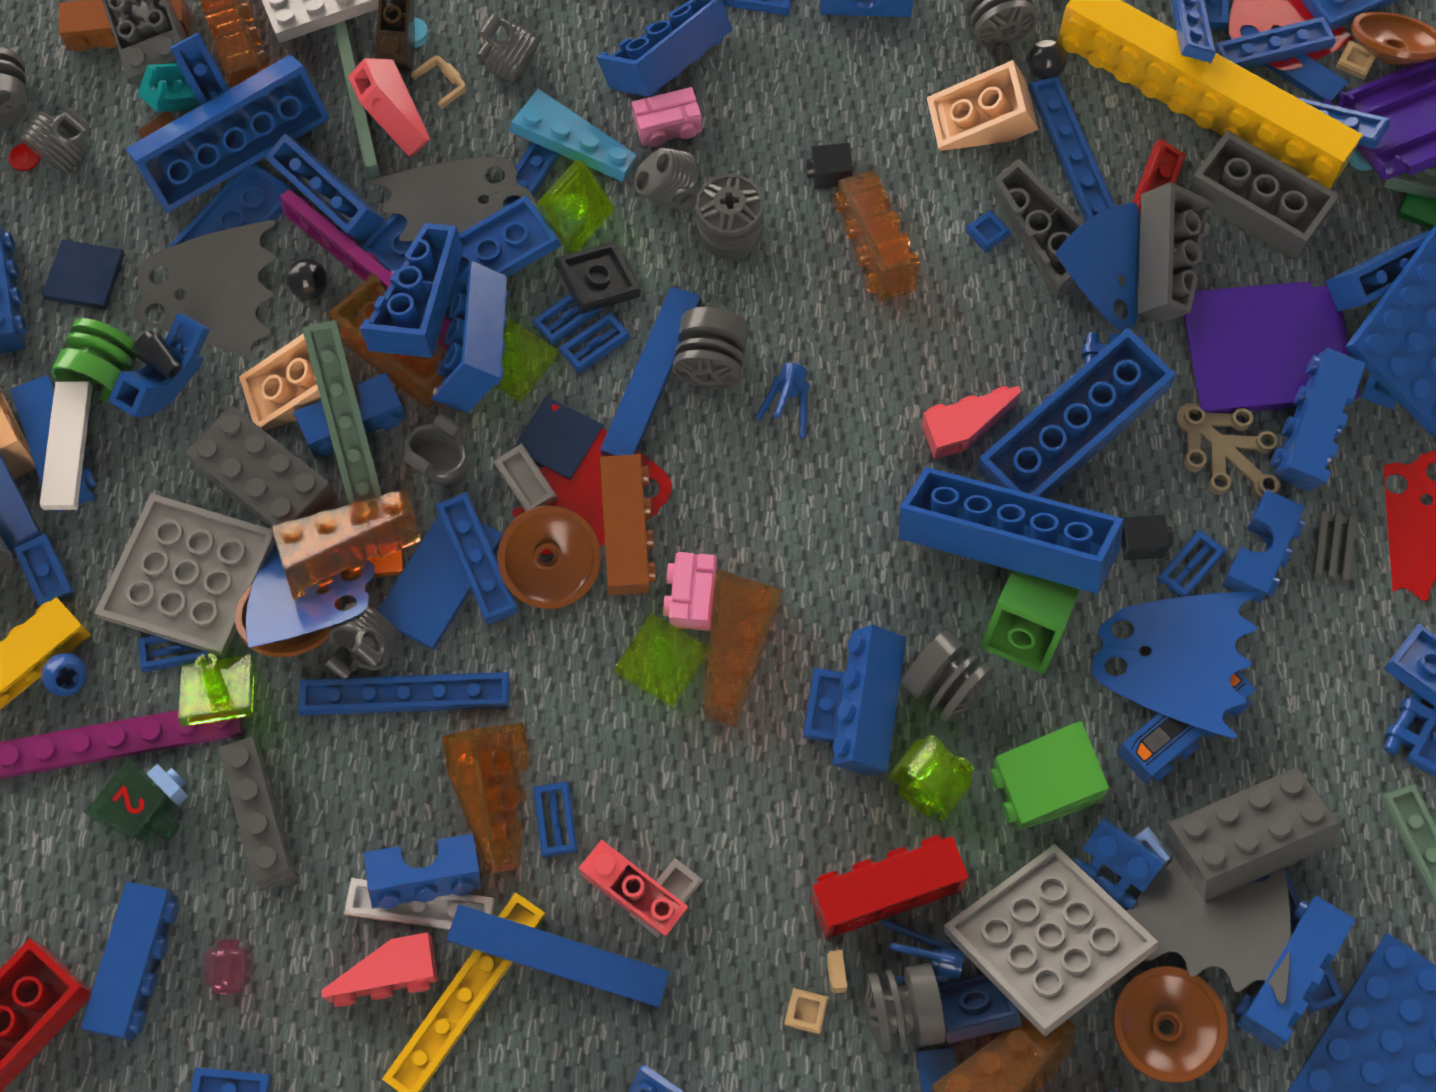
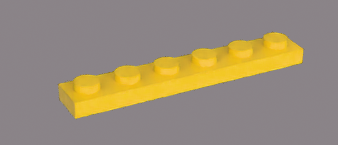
M515 892L498 917L537 929L546 917V913ZM474 950L382 1080L398 1092H422L513 962Z

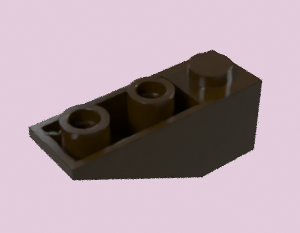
M379 0L375 59H393L398 70L412 71L415 49L414 0Z

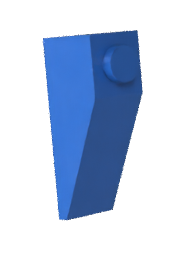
M198 32L169 47L198 106L229 90Z

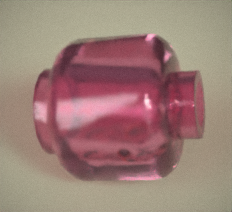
M239 939L216 940V947L209 948L204 952L203 984L212 988V994L241 993L242 987L251 982L252 953L249 948L239 946Z

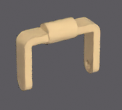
M434 56L415 69L411 77L416 80L437 65L450 82L457 85L456 89L439 101L438 106L443 109L466 92V85L462 80V75L450 63H446L440 56Z

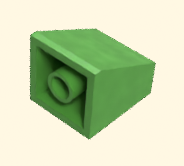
M1012 570L997 602L980 648L1045 675L1080 589Z
M1082 721L1068 725L996 756L992 763L993 769L989 770L990 779L995 790L1001 789L1006 802L1002 803V809L1005 818L1009 824L1014 822L1017 831L1096 806L1109 789Z

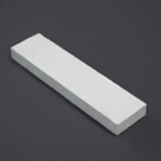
M89 381L55 382L40 497V507L43 510L78 509L92 385Z
M351 878L344 914L346 916L450 930L458 904L492 914L495 899L470 894L462 896L452 894L436 897L429 902L412 901L401 903L394 908L385 909L378 907L372 909L367 880Z

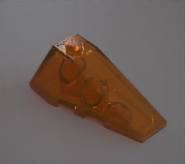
M523 723L468 729L442 736L447 771L471 833L474 836L487 874L519 869L523 825L516 819V809L518 803L525 802L526 790L518 789L520 770H528L529 762Z

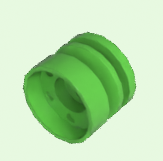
M86 318L75 319L70 330L71 333L68 334L65 340L68 348L60 350L50 372L58 382L89 381L92 388L95 383L105 385L99 400L109 402V397L121 371H130L134 364L136 352L132 347L135 341L119 329L106 323Z

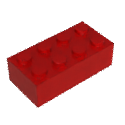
M935 835L921 841L922 847L910 851L907 850V847L897 848L886 854L887 859L873 863L872 859H867L852 865V871L842 875H838L837 871H833L819 876L816 879L818 883L812 885L810 899L825 940L962 892L969 877L953 836L942 839L941 835Z
M30 938L0 968V1092L4 1091L90 999L92 990L44 945Z

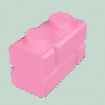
M692 87L631 102L632 115L642 146L650 145L657 147L666 143L667 140L679 137L681 139H690L697 133L702 132L701 112Z
M678 552L675 556V564L668 563L667 584H672L671 596L665 595L663 616H669L671 628L711 630L717 575V556Z

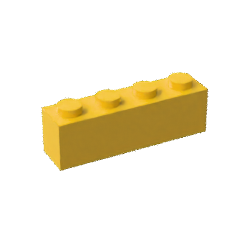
M57 597L51 602L42 604L36 610L35 615L25 623L11 629L7 637L0 642V710L42 676L44 664L52 656L72 652L91 636Z

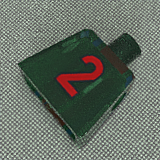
M130 758L124 762L84 812L97 824L141 844H145L153 833L165 841H169L175 836L180 827V823L167 815L175 803Z

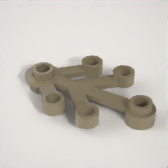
M1187 403L1179 409L1176 422L1178 427L1187 433V455L1184 459V465L1189 471L1198 472L1202 470L1206 463L1207 457L1201 450L1202 436L1211 445L1212 477L1208 487L1213 494L1223 495L1231 486V478L1226 474V460L1253 484L1252 493L1258 501L1266 491L1263 486L1264 482H1268L1273 486V490L1269 491L1280 494V481L1273 475L1263 474L1238 451L1256 450L1262 454L1273 452L1278 443V438L1273 432L1263 431L1258 436L1221 435L1213 427H1233L1237 431H1245L1253 421L1252 413L1245 408L1237 409L1233 414L1205 413L1204 410H1201L1198 403ZM1189 414H1196L1199 420H1191ZM1236 417H1244L1247 423H1240ZM1261 439L1269 440L1271 446L1263 445ZM1190 457H1197L1201 463H1192ZM1215 480H1221V481H1223L1224 484H1225V487H1223V488L1218 487V486L1215 484L1214 481H1215Z

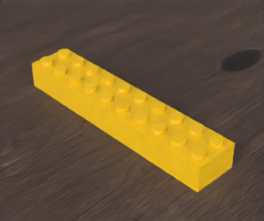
M1070 0L1065 7L1057 43L1061 44L1065 51L1079 54L1086 58L1093 67L1109 71L1114 74L1118 81L1132 84L1139 88L1146 97L1162 101L1167 104L1171 111L1177 114H1185L1203 129H1211L1222 137L1226 131H1229L1329 190L1347 166L1363 135L1217 53L1211 63L1181 55L1176 30L1122 0Z

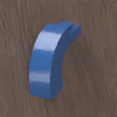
M177 313L165 342L177 361L182 365L181 371L172 379H167L149 365L138 371H121L108 401L133 417L149 416L164 409L176 398L199 369L204 359L199 356V353L210 329L186 314Z

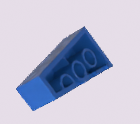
M690 0L668 13L669 20L653 22L645 27V35L634 40L630 38L618 43L620 50L611 55L604 52L597 56V61L608 86L616 91L644 97H651L659 93L662 86L680 76L683 69L691 63L700 60L703 53L712 46L721 43L723 37L733 30L722 0Z
M424 223L404 255L406 258L400 270H395L391 276V284L384 296L380 295L373 305L375 310L369 320L365 319L359 328L368 351L433 358L464 251L457 226Z
M472 261L456 279L449 317L453 318L445 333L443 342L449 348L444 361L439 362L437 372L438 375L443 376L442 384L434 388L432 400L469 413L494 385L497 386L501 382L504 374V367L501 366L502 355L506 346L505 341H503V332L507 323L505 304L509 296V292L506 290V275Z
M1326 348L1317 356H1312L1306 369V374L1310 375L1307 384L1299 388L1294 399V404L1298 405L1294 417L1290 416L1287 419L1282 430V435L1286 436L1282 448L1277 447L1271 458L1270 466L1274 467L1271 475L1275 476L1279 481L1306 491H1311L1328 482L1331 471L1325 468L1331 459L1336 457L1339 444L1333 441L1346 426L1349 416L1348 412L1343 411L1344 406H1350L1355 398L1365 362Z
M1317 895L1308 903L1301 900L1291 916V919L1296 922L1291 931V938L1265 982L1256 980L1255 982L1259 986L1253 996L1246 993L1235 1010V1013L1240 1015L1236 1025L1273 1050H1277L1288 1042L1293 1033V1030L1289 1027H1293L1303 1015L1309 1004L1306 998L1309 994L1312 995L1320 985L1327 971L1325 966L1335 958L1356 920ZM1290 952L1286 1000L1281 1004L1268 982Z

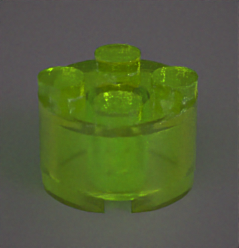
M927 735L925 739H918L911 745L889 773L888 778L891 784L896 780L900 786L897 794L903 800L927 817H930L933 812L940 814L938 820L943 821L949 817L972 787L973 780L971 774L974 768L965 758L956 757L945 749V745L939 738Z

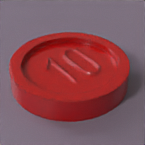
M24 143L15 146L9 154L11 166L18 171L32 170L41 160V157Z

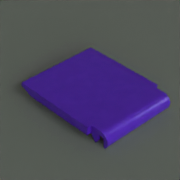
M1436 58L1416 63L1346 93L1341 91L1340 102L1336 106L1390 118V128L1376 149L1360 145L1356 147L1382 179H1391L1405 172L1411 176L1436 166ZM1327 97L1324 103L1333 105L1332 101Z
M1310 281L1195 291L1191 312L1183 315L1199 406L1205 413H1234L1240 408H1245L1249 411L1297 408L1298 405L1294 404V399L1299 388L1307 384L1310 375L1306 374V369L1313 355L1317 356L1326 348L1353 358L1352 354L1345 348L1349 338L1343 310L1337 311L1328 286L1312 287ZM1359 385L1354 400L1358 399L1361 395Z

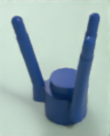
M796 363L783 364L780 375L775 376L773 385L755 417L757 421L762 419L779 390L781 395L774 417L780 418L787 398L796 397L799 393V436L801 439L806 438L807 397L810 384L805 381L808 372L803 366Z
M887 919L881 921L885 927L934 947L932 951L892 943L890 946L891 950L929 959L933 971H936L937 983H948L949 978L959 979L963 963V952L960 949L953 948L952 943L939 941ZM895 976L897 984L904 983V976Z

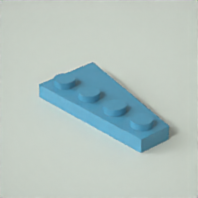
M540 89L535 91L511 121L509 132L622 182L632 170L637 159V154Z

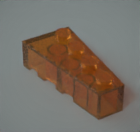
M200 0L222 67L231 88L269 67L264 50L258 51L256 45L262 44L255 26L249 27L248 21L253 20L247 2L241 3L240 0Z
M875 170L838 180L837 193L833 195L835 207L838 213L843 212L845 215L844 229L848 239L854 238L857 247L854 248V253L858 265H864L867 271L865 283L869 293L875 292L878 302L915 292L920 260L916 253L910 254V240L906 232L900 234L899 218L895 210H887L889 209V198Z
M374 273L328 313L329 321L336 320L341 342L381 374L387 373L391 382L428 409L436 402L432 400L434 388L439 387L443 376L437 374L439 362L442 361L438 354L434 352L433 358L368 351L359 329L364 320H369L374 312L373 305L380 295L384 296L386 292L381 285L380 279Z
M406 489L390 492L384 496L366 501L354 502L351 505L330 511H322L316 515L298 520L286 521L283 524L272 527L293 600L305 595L303 589L317 583L319 587L333 582L332 576L348 568L351 572L363 568L367 559L374 556L382 559L420 541L414 510Z
M717 569L703 703L705 718L735 728L738 727L782 604L783 590Z
M1024 1017L1021 1019L1022 1026L1006 1030L932 1085V1092H1037L1043 1083L1049 1081L1074 1049L1075 1025L1067 1019L1044 1037Z

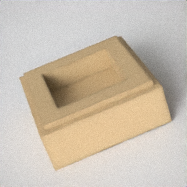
M1349 40L1335 68L1364 80L1376 57L1369 53L1362 45Z
M829 951L827 966L831 992L833 994L844 993L847 990L843 951Z
M793 988L784 1026L820 1035L829 997Z

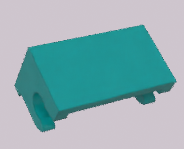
M177 63L147 65L138 95L156 112L194 110L199 107Z

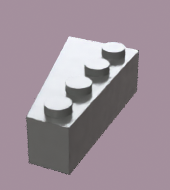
M1018 158L994 178L993 196L1056 300H1059L1077 284L1055 254L1064 241L1084 222Z
M1172 182L1141 194L1138 315L1158 323H1163L1191 312L1198 281L1195 269L1197 264L1202 263L1204 252L1200 250L1202 238L1208 236L1210 227L1206 220L1208 214L1213 212L1215 205L1214 202Z

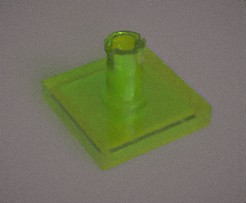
M578 160L573 162L535 204L564 247L573 253L578 251L615 209L585 163Z
M507 317V323L503 332V341H505L506 346L501 364L504 367V374L501 382L495 387L521 403L560 354L558 349Z
M651 613L615 666L614 673L673 708L709 654L710 648Z
M205 654L195 660L194 664L182 665L178 719L182 727L252 716L254 662L251 655L217 660L215 655L208 654L209 661H207Z

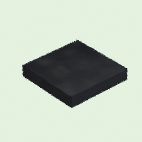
M615 242L556 258L555 266L581 314L640 297L641 289Z

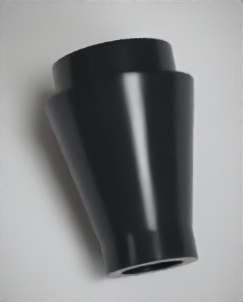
M147 331L134 342L132 348L136 352V358L163 374L167 379L174 378L181 371L182 365L177 361L160 334Z

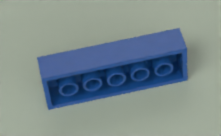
M290 54L130 145L125 150L156 201L166 213H169L266 157L284 133L293 139H297L328 121L330 117L304 66Z
M1127 328L979 458L977 471L990 484L1047 498L1171 388L1176 373Z
M925 467L900 506L899 539L1098 594L1120 552L1124 519Z

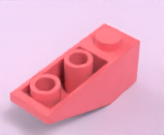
M364 58L348 76L360 104L409 157L416 155L430 140V137L394 60Z
M999 387L990 394L980 397L975 395L967 396L958 403L948 406L938 404L924 412L921 426L934 460L969 449L1018 404L1021 394L1020 387Z
M602 839L579 867L580 875L585 880L665 937L688 909L686 904Z
M427 932L389 940L322 989V998L328 1002H334V1007H343L355 1004L356 997L370 995L371 1000H380L392 997L393 990L407 988L408 993L429 990V983L438 982L433 938Z

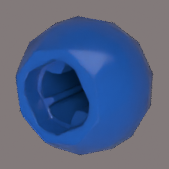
M61 653L52 656L44 664L41 679L44 687L50 693L56 696L67 697L77 694L84 687L87 680V668L78 656L71 653ZM68 674L69 679L63 681L62 679Z

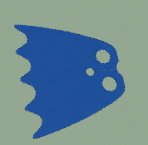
M1245 591L1183 596L1127 606L1120 609L1099 627L1098 634L1102 639L1103 645L1100 652L1096 653L1093 658L1092 674L1094 678L1113 692L1157 713L1229 738H1237V734L1223 721V713L1227 709L1247 702L1246 698L1231 686L1230 678L1235 672L1252 665L1250 660L1238 653L1235 644L1240 637L1257 629L1256 625L1239 614V608L1246 601L1256 597L1258 593ZM1122 620L1130 622L1134 627L1133 635L1126 639L1115 637L1112 633V626L1116 622ZM1143 646H1148L1152 652L1149 656H1142L1139 653V649ZM1112 657L1122 658L1127 663V670L1120 676H1112L1105 670L1106 661Z

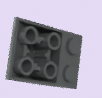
M102 0L127 78L135 86L140 88L147 65L177 63L169 47L188 37L171 0Z

